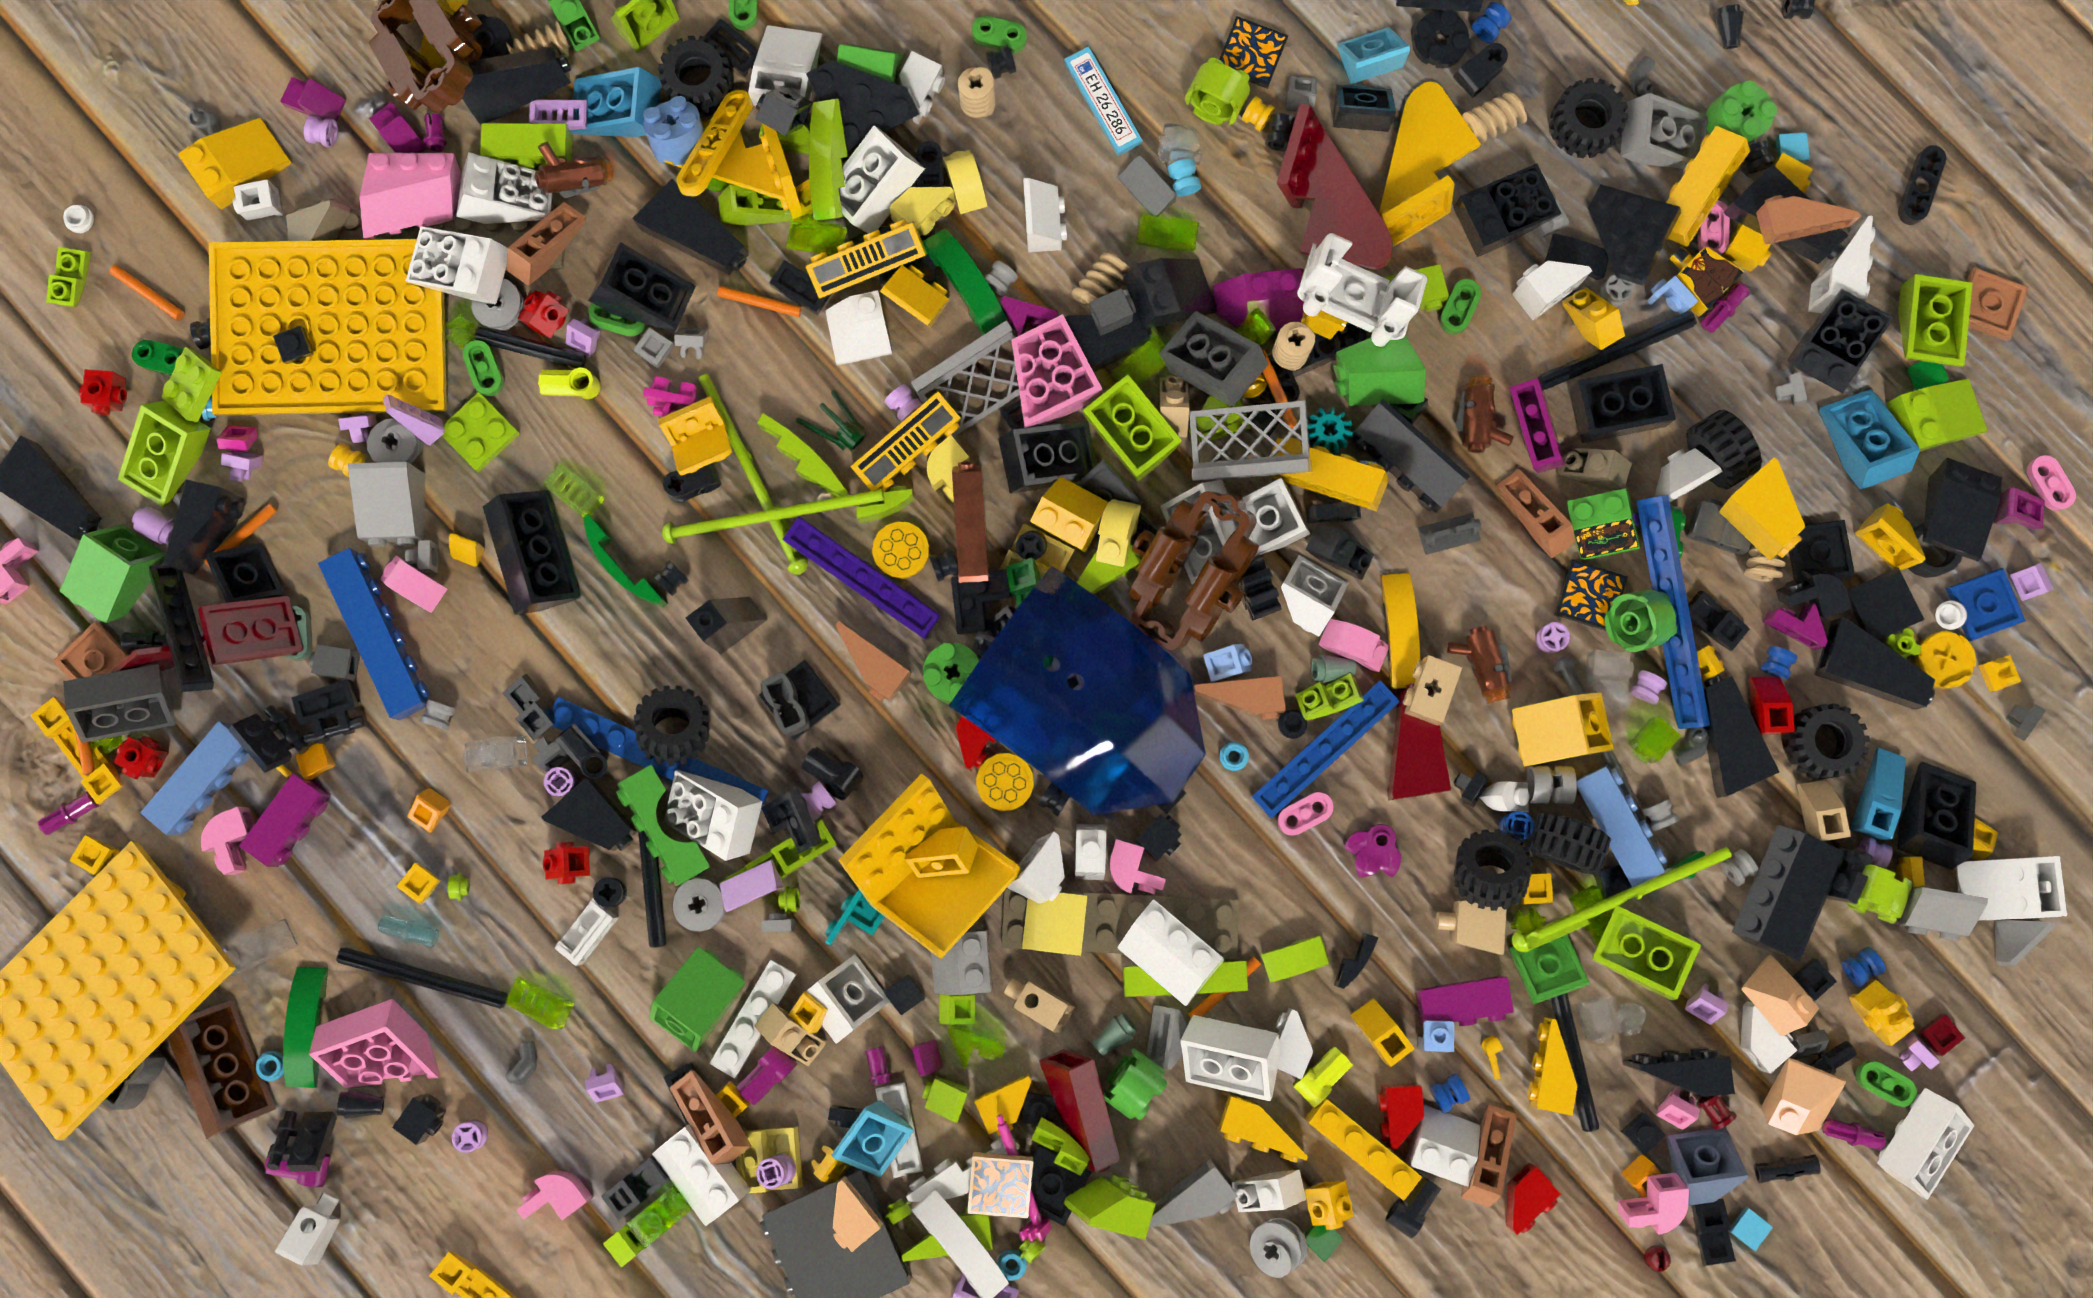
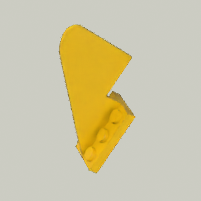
M1425 82L1418 86L1410 94L1404 106L1379 215L1391 234L1393 247L1451 212L1455 183L1449 175L1439 180L1435 174L1481 145L1444 89L1435 82Z
M711 119L702 121L704 129ZM762 123L765 133L760 135L762 144L745 148L741 132L739 131L712 178L780 199L783 210L789 209L793 220L803 218L798 196L776 130ZM664 160L665 163L673 165L672 161ZM674 165L680 168L683 167V165Z

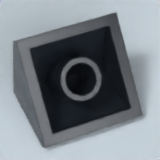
M1336 84L1334 128L1389 132L1396 115L1392 89Z
M261 542L205 555L226 603L274 598L284 594Z

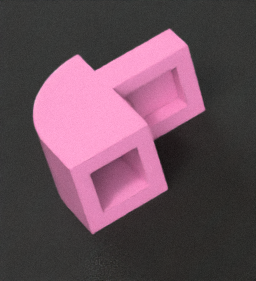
M17 538L3 545L0 551V603L7 605L30 587L17 571V568L39 552L32 542Z
M395 556L392 562L386 565L380 578L386 586L430 613L433 612L447 591L446 587L398 556Z
M1330 619L1319 643V646L1334 655L1353 659L1376 672H1380L1389 649V645L1380 640L1379 635L1360 626Z
M235 807L214 816L206 824L202 832V851L216 852L214 856L215 864L222 871L223 875H236L246 871L237 843L242 842L255 825L252 813L248 807Z
M1116 839L1109 860V870L1115 884L1128 893H1131L1134 882L1139 884L1138 890L1155 894L1156 889L1163 891L1166 879L1138 871L1144 847Z
M553 1171L534 1181L541 1191L536 1187L522 1198L524 1204L517 1211L525 1219L549 1202L561 1220H564L592 1199L593 1196L576 1175L567 1171Z
M1677 1173L1647 1176V1197L1618 1200V1212L1629 1228H1643L1647 1225H1652L1658 1235L1669 1232L1682 1222L1687 1213L1689 1188Z

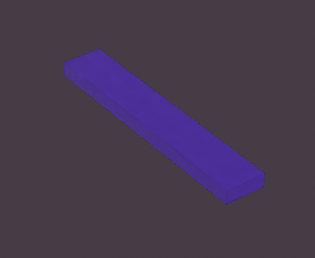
M798 516L782 539L792 548L924 640L941 617L940 614L800 516Z

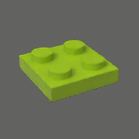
M185 346L182 354L176 360L175 369L170 379L164 385L161 397L186 420L198 423L222 372L198 351Z
M478 392L444 424L445 432L441 436L479 473L520 433Z

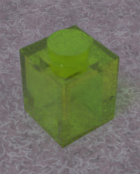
M1658 716L1651 718L1628 745L1634 749L1632 752L1640 761L1651 764L1659 762L1681 735Z

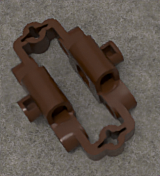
M379 0L378 6L373 10L370 18L378 33L369 41V45L389 79V82L385 85L388 91L397 100L414 110L421 104H424L435 113H439L448 105L453 106L460 102L464 96L465 87L473 78V71L468 62L479 60L482 55V48L473 34L482 24L480 19L465 5H461L455 12L450 8L446 0ZM415 18L429 43L437 49L447 63L442 68L432 69L428 60L412 48L396 29L401 24H408Z
M1206 491L1198 497L1195 504L1185 499L1177 506L1167 525L1160 527L1155 535L1148 530H1144L1138 536L1133 545L1132 552L1142 557L1136 568L1139 574L1129 591V597L1139 603L1133 611L1130 621L1132 626L1141 633V639L1146 645L1150 647L1163 646L1168 650H1176L1185 647L1191 637L1199 642H1203L1213 629L1222 611L1225 610L1232 613L1240 603L1244 591L1237 586L1259 548L1257 543L1249 539L1257 523L1256 517L1246 509V503L1240 496ZM1222 502L1231 503L1230 506L1236 513H1228L1229 509ZM1213 506V512L1218 519L1237 521L1239 526L1227 539L1220 553H1216L1215 556L1207 559L1184 599L1189 607L1183 615L1178 626L1179 630L1175 635L1173 626L1168 621L1152 620L1148 616L1151 610L1158 605L1167 588H1171L1199 540L1197 536L1206 522L1210 507ZM1153 628H1159L1158 634L1161 635V638H1156L1157 633Z

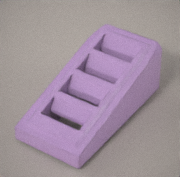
M537 99L530 102L529 124H567L570 130L587 129L588 102L587 100ZM574 109H579V120H573ZM568 110L567 120H563V111ZM557 111V120H553V112ZM542 113H547V120H542Z
M389 394L383 397L386 412L425 444L430 446L444 434V424L439 417Z

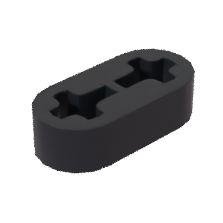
M1351 503L1311 505L1306 507L1307 523L1361 519V507Z

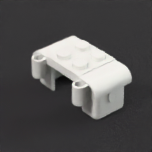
M1330 233L1324 238L1317 249H1315L1317 245L1313 243L1297 292L1298 297L1304 301V312L1309 316H1316L1320 311H1324L1372 332V342L1379 347L1385 346L1390 340L1402 339L1406 334L1409 321L1419 311L1427 283V276L1405 266L1389 284L1390 280L1341 259L1353 242Z

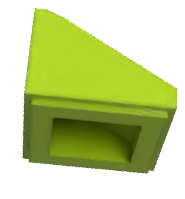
M940 994L939 1023L947 1025L975 1024V994Z

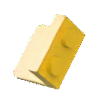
M711 396L658 419L659 426L672 447L676 469L680 475L696 472L701 467L721 461L732 453L725 421Z

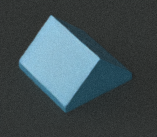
M1390 27L1337 44V49L1350 84L1403 68L1410 52V46Z
M880 1100L863 1109L831 1155L836 1160L881 1177L914 1129Z

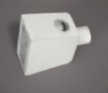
M1076 824L1075 879L1104 880L1106 825Z
M322 1192L315 1206H303L276 1248L275 1253L301 1266L318 1264L340 1221L339 1218L331 1215L339 1199L329 1193Z

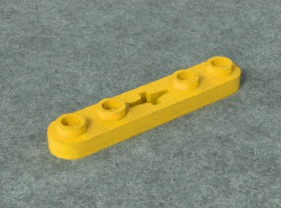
M735 90L723 98L677 175L676 181L683 195L698 196L707 188L752 111L753 104L747 91Z

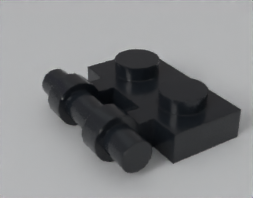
M346 679L291 697L299 725L311 724L313 731L304 734V740L307 745L315 742L322 744L328 742L331 737L340 734L346 736L354 733L355 729L365 726L361 716L352 719L349 717L348 711L359 708L351 680ZM336 715L338 723L325 727L323 719Z
M273 705L264 710V714L269 718L268 720L263 721L256 713L231 724L229 730L264 773L289 762L292 757L290 749L295 748L299 754H303L309 749L302 733L299 730H294L288 723L289 718L282 711L279 712ZM279 730L285 738L279 740L273 731Z
M1837 846L1836 848L1844 851L1846 854L1827 899L1857 904L1868 879V876L1862 874L1865 865L1871 864L1872 856L1860 849L1848 850L1845 847Z
M286 1111L283 1120H280L276 1129L278 1135L275 1144H272L269 1148L267 1168L278 1170L281 1161H287L286 1166L291 1172L320 1171L337 1120L336 1115L333 1111L304 1112L302 1121L295 1122L297 1113ZM296 1137L293 1146L287 1147L289 1138Z

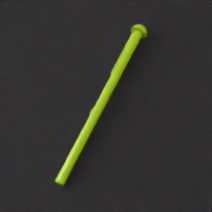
M709 374L700 376L698 380L706 396H711L725 421L730 444L763 510L780 508L778 504L774 506L759 474L752 464L753 458L746 450ZM786 519L769 521L790 562L787 570L794 575L804 573L808 567L807 559L782 540L790 529Z
M880 489L674 527L672 522H669L662 529V537L667 543L676 544L678 537L883 501L884 493Z
M1728 847L1721 848L1522 935L1518 930L1512 936V945L1519 952H1529L1532 949L1590 925L1588 919L1616 908L1628 899L1636 897L1639 900L1645 894L1731 858V852Z

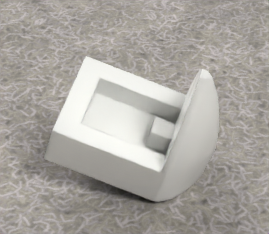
M1505 781L1493 783L1480 796L1482 801L1493 810L1529 812L1528 783Z

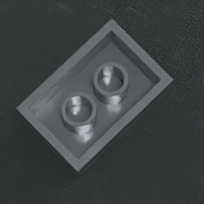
M1197 311L1190 316L1159 353L1170 373L1231 407L1237 403L1268 366V362L1259 344Z
M159 664L63 681L65 710L81 743L175 725L173 698Z

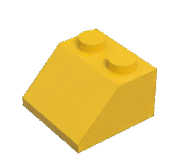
M901 265L880 292L931 328L950 301L945 296L948 291L936 282H933L932 285L922 280L925 274L914 266L910 265L907 269Z

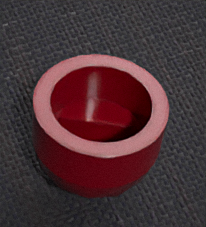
M1651 1246L1644 1254L1646 1265L1654 1271H1665L1671 1264L1670 1254L1660 1246ZM1658 1252H1661V1253H1662V1265H1661V1266H1659V1256H1658Z

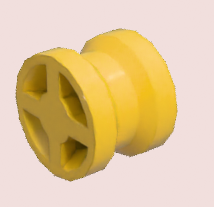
M1255 96L1246 108L1241 120L1245 123L1251 122L1255 125V129L1261 132L1269 122L1271 115H1273L1275 107L1263 104L1262 99Z
M343 442L338 444L332 451L328 465L334 470H342L343 474L349 477L348 463H365L366 457L360 451H352L351 447Z

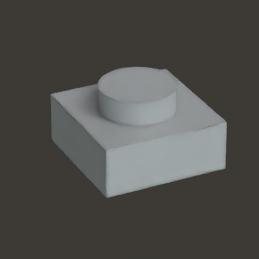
M649 327L633 351L659 369L675 345Z
M786 913L769 914V920L761 921V933L795 931V919H787Z

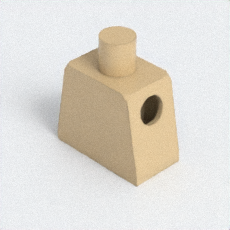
M1467 900L1454 901L1453 913L1437 912L1436 929L1452 931V943L1504 955L1507 909L1504 910L1502 907H1498L1497 911H1491V907L1485 906L1484 909L1478 908L1477 903L1471 905Z
M1012 978L1004 994L1016 1000L1015 1009L1052 1032L1061 1033L1076 1008L1062 998L1030 981L1024 985ZM1034 996L1039 999L1036 1007L1031 1004Z

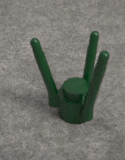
M835 390L831 394L851 423L848 421L844 423L824 403L820 404V408L840 427L836 432L839 438L799 417L796 418L797 423L835 443L843 451L846 448L853 451L866 437V433L863 432L864 427L855 419Z

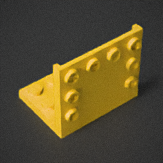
M921 773L838 861L874 909L938 958L942 959L1022 870L1017 863L969 831L978 844L970 873L917 878L905 860L906 854L939 829L964 827L954 820L930 779Z

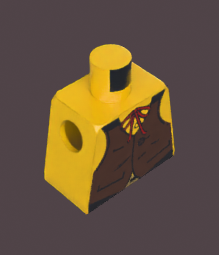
M1681 246L1669 258L1681 270L1676 277L1698 300L1690 308L1698 318L1744 273L1742 269L1708 247H1704L1693 257Z

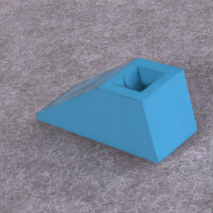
M1876 748L1850 830L1876 840L1893 838L1902 809L1906 757Z

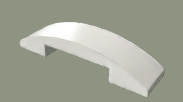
M935 1189L912 1209V1212L928 1232L936 1238L981 1298H994L1009 1284L982 1244Z

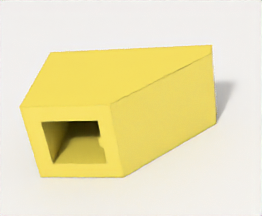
M910 187L890 205L891 219L894 222L906 219L907 224L914 221L919 235H926L933 229L935 222L941 216L945 217L953 210L955 205L954 190L951 187Z

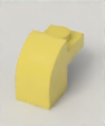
M970 150L956 151L949 156L943 157L960 214L987 207L978 168Z
M950 435L931 452L927 461V474L934 491L944 484L943 492L954 502L952 468L958 466L959 462L970 461V459Z
M1115 499L1108 502L1099 526L1098 534L1100 538L1096 561L1122 567L1126 565L1131 537L1137 531L1141 505Z

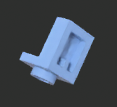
M1676 275L1668 282L1662 279L1650 290L1653 295L1647 300L1651 305L1663 295L1669 308L1680 315L1686 313L1698 302Z
M1234 644L1203 654L1211 682L1252 671L1250 666L1252 664V656L1244 644Z
M1425 1020L1423 1022V1036H1418V1048L1423 1051L1454 1052V1022Z

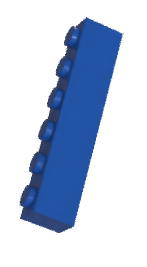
M348 548L319 562L318 565L389 718L401 720L426 708L428 696H430L429 689L424 681L419 680L415 672L418 670V666L414 658L410 654L407 655L403 646L406 644L405 638L399 629H395L391 621L394 619V615L390 607L386 603L383 604L379 594L382 593V589L377 580L371 578L367 570L370 568V564L366 556L362 552L359 553Z

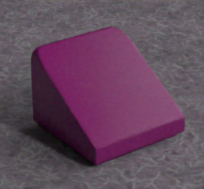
M936 1040L923 1042L912 1048L919 1075L924 1076L943 1067Z

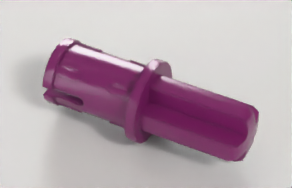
M1740 282L1735 283L1722 299L1715 301V307L1701 321L1702 328L1710 333L1715 332L1728 317H1732L1735 314V309L1750 295L1749 289Z
M87 791L68 804H60L59 809L38 821L39 829L45 835H50L68 823H76L77 818L99 807V804L94 801Z
M1827 1118L1822 1126V1132L1827 1136L1845 1140L1851 1146L1862 1145L1881 1151L1886 1143L1884 1132L1861 1127L1857 1122L1849 1124Z

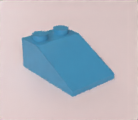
M641 67L575 79L573 100H587L588 102L587 129L570 131L572 134L645 136L643 113L646 109L659 105L660 79ZM574 109L573 120H579V109Z
M1872 389L1820 407V415L1843 468L1860 490L1912 471L1920 448Z

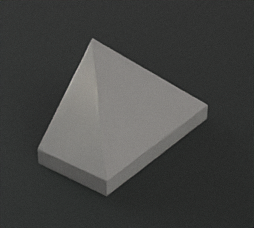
M1995 920V962L1999 966L2014 967L2055 925L2052 922Z
M1154 1005L1147 1057L1165 1069H1172L1183 1056L1181 1038L1187 1028V1024L1180 1009Z

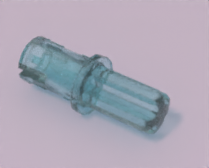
M383 915L378 923L379 932L402 938V941L405 943L412 941L433 948L438 941L439 930L415 924L414 920L407 922Z

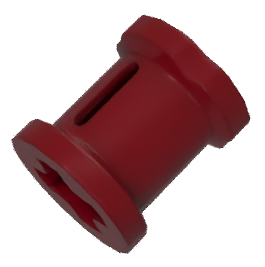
M1722 1095L1702 1096L1696 1102L1698 1108H1703L1712 1121L1711 1126L1714 1130L1721 1129L1736 1119V1113L1728 1109L1721 1099ZM1714 1105H1715V1106L1717 1107V1109L1719 1110V1112H1720L1719 1114H1717V1112H1716L1715 1109L1713 1108Z

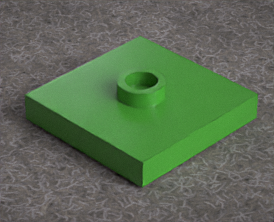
M1568 935L1532 949L1529 952H1519L1514 947L1509 948L1511 958L1533 1005L1588 986L1590 983Z

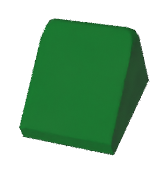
M1920 361L1907 368L1915 391L1943 384L1949 379L1943 364Z
M1692 851L1668 865L1666 870L1671 871L1705 856V852ZM1696 873L1682 879H1692L1695 877Z
M1312 1225L1304 1233L1308 1247L1323 1262L1331 1256L1343 1239L1335 1229L1326 1230L1325 1225Z

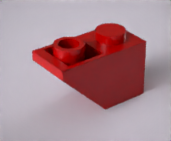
M1780 676L1748 678L1751 715L1761 735H1782L1795 732L1793 702Z
M972 702L968 704L955 726L965 767L971 772L974 767L980 768L988 753L984 752L989 741L995 743L999 737L998 733L969 713L968 710L975 705Z
M1418 1083L1381 1085L1382 1093L1377 1094L1378 1109L1383 1111L1384 1123H1380L1381 1141L1386 1142V1146L1390 1149H1397L1424 1118L1422 1086Z
M1530 1162L1508 1182L1506 1226L1516 1235L1520 1232L1526 1233L1536 1223L1534 1219L1542 1212L1547 1213L1552 1210L1558 1202L1556 1199L1561 1195L1539 1168Z

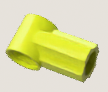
M586 368L541 370L539 374L538 385L540 394L543 396H580L588 400L596 397L601 389L598 378ZM589 378L588 386L580 389L581 381Z
M1333 1046L1313 1067L1306 1069L1303 1078H1297L1292 1086L1314 1108L1331 1093V1087L1353 1064L1342 1052Z

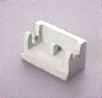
M592 898L567 933L556 944L555 949L575 966L583 965L619 917L606 907L598 905L594 898Z

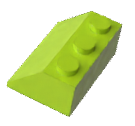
M1128 374L1083 409L1084 417L1137 482L1159 466L1182 443L1179 436Z
M1112 1174L1111 1178L1100 1176L1064 1200V1205L1088 1226L1146 1240L1156 1205L1155 1202L1147 1197L1146 1191L1138 1189V1185L1129 1182L1128 1178L1117 1174Z

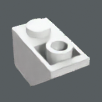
M911 51L899 77L901 85L909 87L921 112L920 115L912 118L914 123L919 124L923 116H928L933 104L931 99L935 92L939 93L941 91L945 77H943L942 65Z
M1747 1001L1743 1005L1740 1048L1760 1071L1771 1073L1793 1055L1797 1049L1792 1045L1793 1038L1789 1033L1780 1036L1752 1002Z
M1288 1007L1286 1013L1281 1012L1275 1028L1279 1029L1280 1057L1278 1069L1302 1079L1313 1054V1049L1298 1012Z
M1300 1170L1276 1171L1232 1182L1233 1189L1238 1196L1235 1198L1238 1212L1284 1210L1306 1200Z

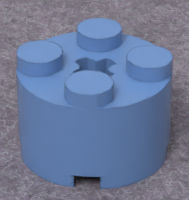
M676 96L670 101L646 109L643 113V127L654 157L659 162L665 164L664 160L672 161L673 165H683L705 129L696 106L687 102L684 97Z

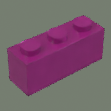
M1536 378L1509 387L1533 469L1539 474L1565 466L1547 399L1539 379Z
M292 774L239 847L267 867L283 865L292 855L291 849L295 843L302 840L310 830L309 824L312 820L325 811L328 805L326 801L331 795L311 780L303 779L302 775Z
M1495 976L1414 989L1420 1024L1422 1026L1425 1020L1459 1022V1026H1469L1477 1024L1476 1019L1488 1017L1489 1022L1506 1019V1014L1514 1013L1507 976Z

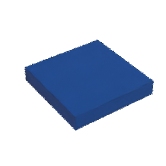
M2004 568L1946 588L1950 600L1961 603L1967 611V619L1961 627L1968 641L1976 640L2026 621Z

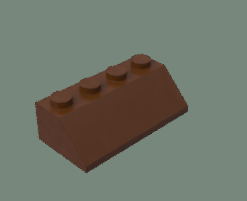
M234 1000L190 1014L167 1037L206 1139L276 1109L265 1080L261 1079L256 1072L257 1059Z

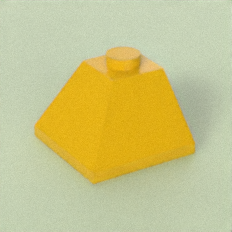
M1889 503L1877 508L1854 532L1893 569L1899 567L1901 571L1920 564L1926 559L1911 523L1904 518V513L1899 508Z

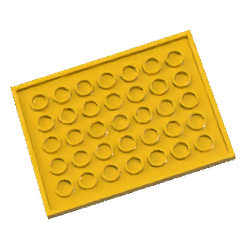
M417 239L208 242L211 363L222 372L212 392V414L222 416L386 412L383 397L387 394L427 412L447 411L444 292L406 282ZM302 326L305 329L314 355L285 364L281 359L273 336Z
M130 841L0 971V1062L56 1140H65L237 968L139 842Z

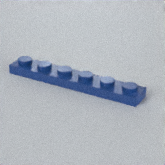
M1381 680L1362 696L1364 701L1348 708L1251 796L1254 802L1270 819L1400 702Z

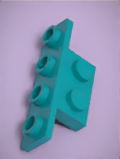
M858 889L855 896L849 894L841 906L844 913L839 921L833 919L825 931V935L828 936L825 943L829 946L833 945L848 921L874 936L885 916L874 909Z

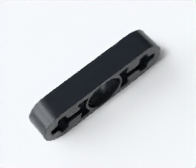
M1930 145L1916 156L1898 209L1900 220L1907 225L1919 223L1929 213L1947 159L1945 151L1939 146ZM1929 155L1933 156L1932 161L1935 163L1929 167L1928 171H1924L1929 164V159L1926 157ZM1917 179L1927 181L1929 185L1927 192L1917 189ZM1916 200H1920L1915 207V211L1918 214L1914 216L1910 207L1915 204Z

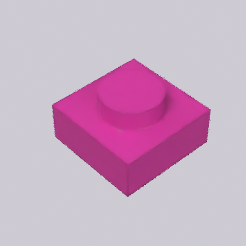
M228 425L217 437L218 449H228L233 452L247 451L258 438L256 427Z

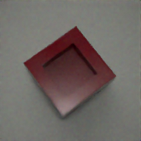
M1942 1013L1918 1031L1937 1056H1944L1965 1039L1947 1014Z

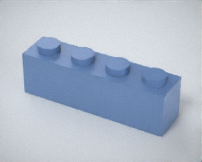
M218 721L140 812L166 835L179 836L187 832L192 827L193 819L196 815L211 805L213 795L232 780L233 776L231 774L236 768L242 766L250 759L251 756L229 732L230 723Z
M1607 763L1577 778V789L1600 830L1611 838L1609 846L1631 886L1634 887L1664 873L1666 870L1664 863H1667L1668 860L1661 847L1655 848L1649 837L1653 836V833L1646 820L1640 822L1635 811L1639 808L1631 794L1625 795L1620 785L1624 781L1617 768L1611 769Z

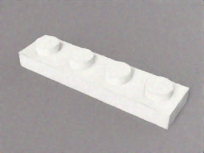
M774 960L769 961L709 1064L734 1079L737 1078L762 1035L754 1027L772 1003L779 1006L794 981L796 973Z

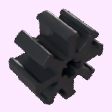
M1261 557L1252 560L1237 587L1244 591L1242 603L1245 610L1248 609L1250 619L1254 621L1282 610V607L1277 598L1279 597L1277 587H1274L1272 584V574L1270 569L1266 568L1264 559Z

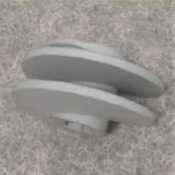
M503 279L497 300L501 304L500 307L495 306V304L472 300V311L475 318L484 327L497 331L508 330L516 325L519 321L517 318L524 308L523 296L518 288L509 280Z
M394 418L385 419L376 424L370 431L367 439L368 453L376 463L408 462L411 464L422 452L423 441ZM397 440H398L397 446L392 445V448H391L392 442L397 443Z
M703 878L687 880L677 889L674 896V915L680 925L688 930L700 932L712 929L722 921L726 910L723 904L721 889L711 880ZM697 897H699V900H705L706 905L701 909V913L700 909H694V904L698 902Z
M1269 1219L1258 1226L1251 1236V1256L1257 1267L1271 1277H1285L1303 1264L1307 1256L1308 1245L1304 1234L1298 1226L1287 1219Z

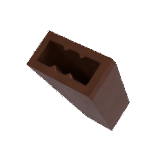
M974 461L959 462L958 466L952 468L959 583L988 581L989 564L982 465H975Z

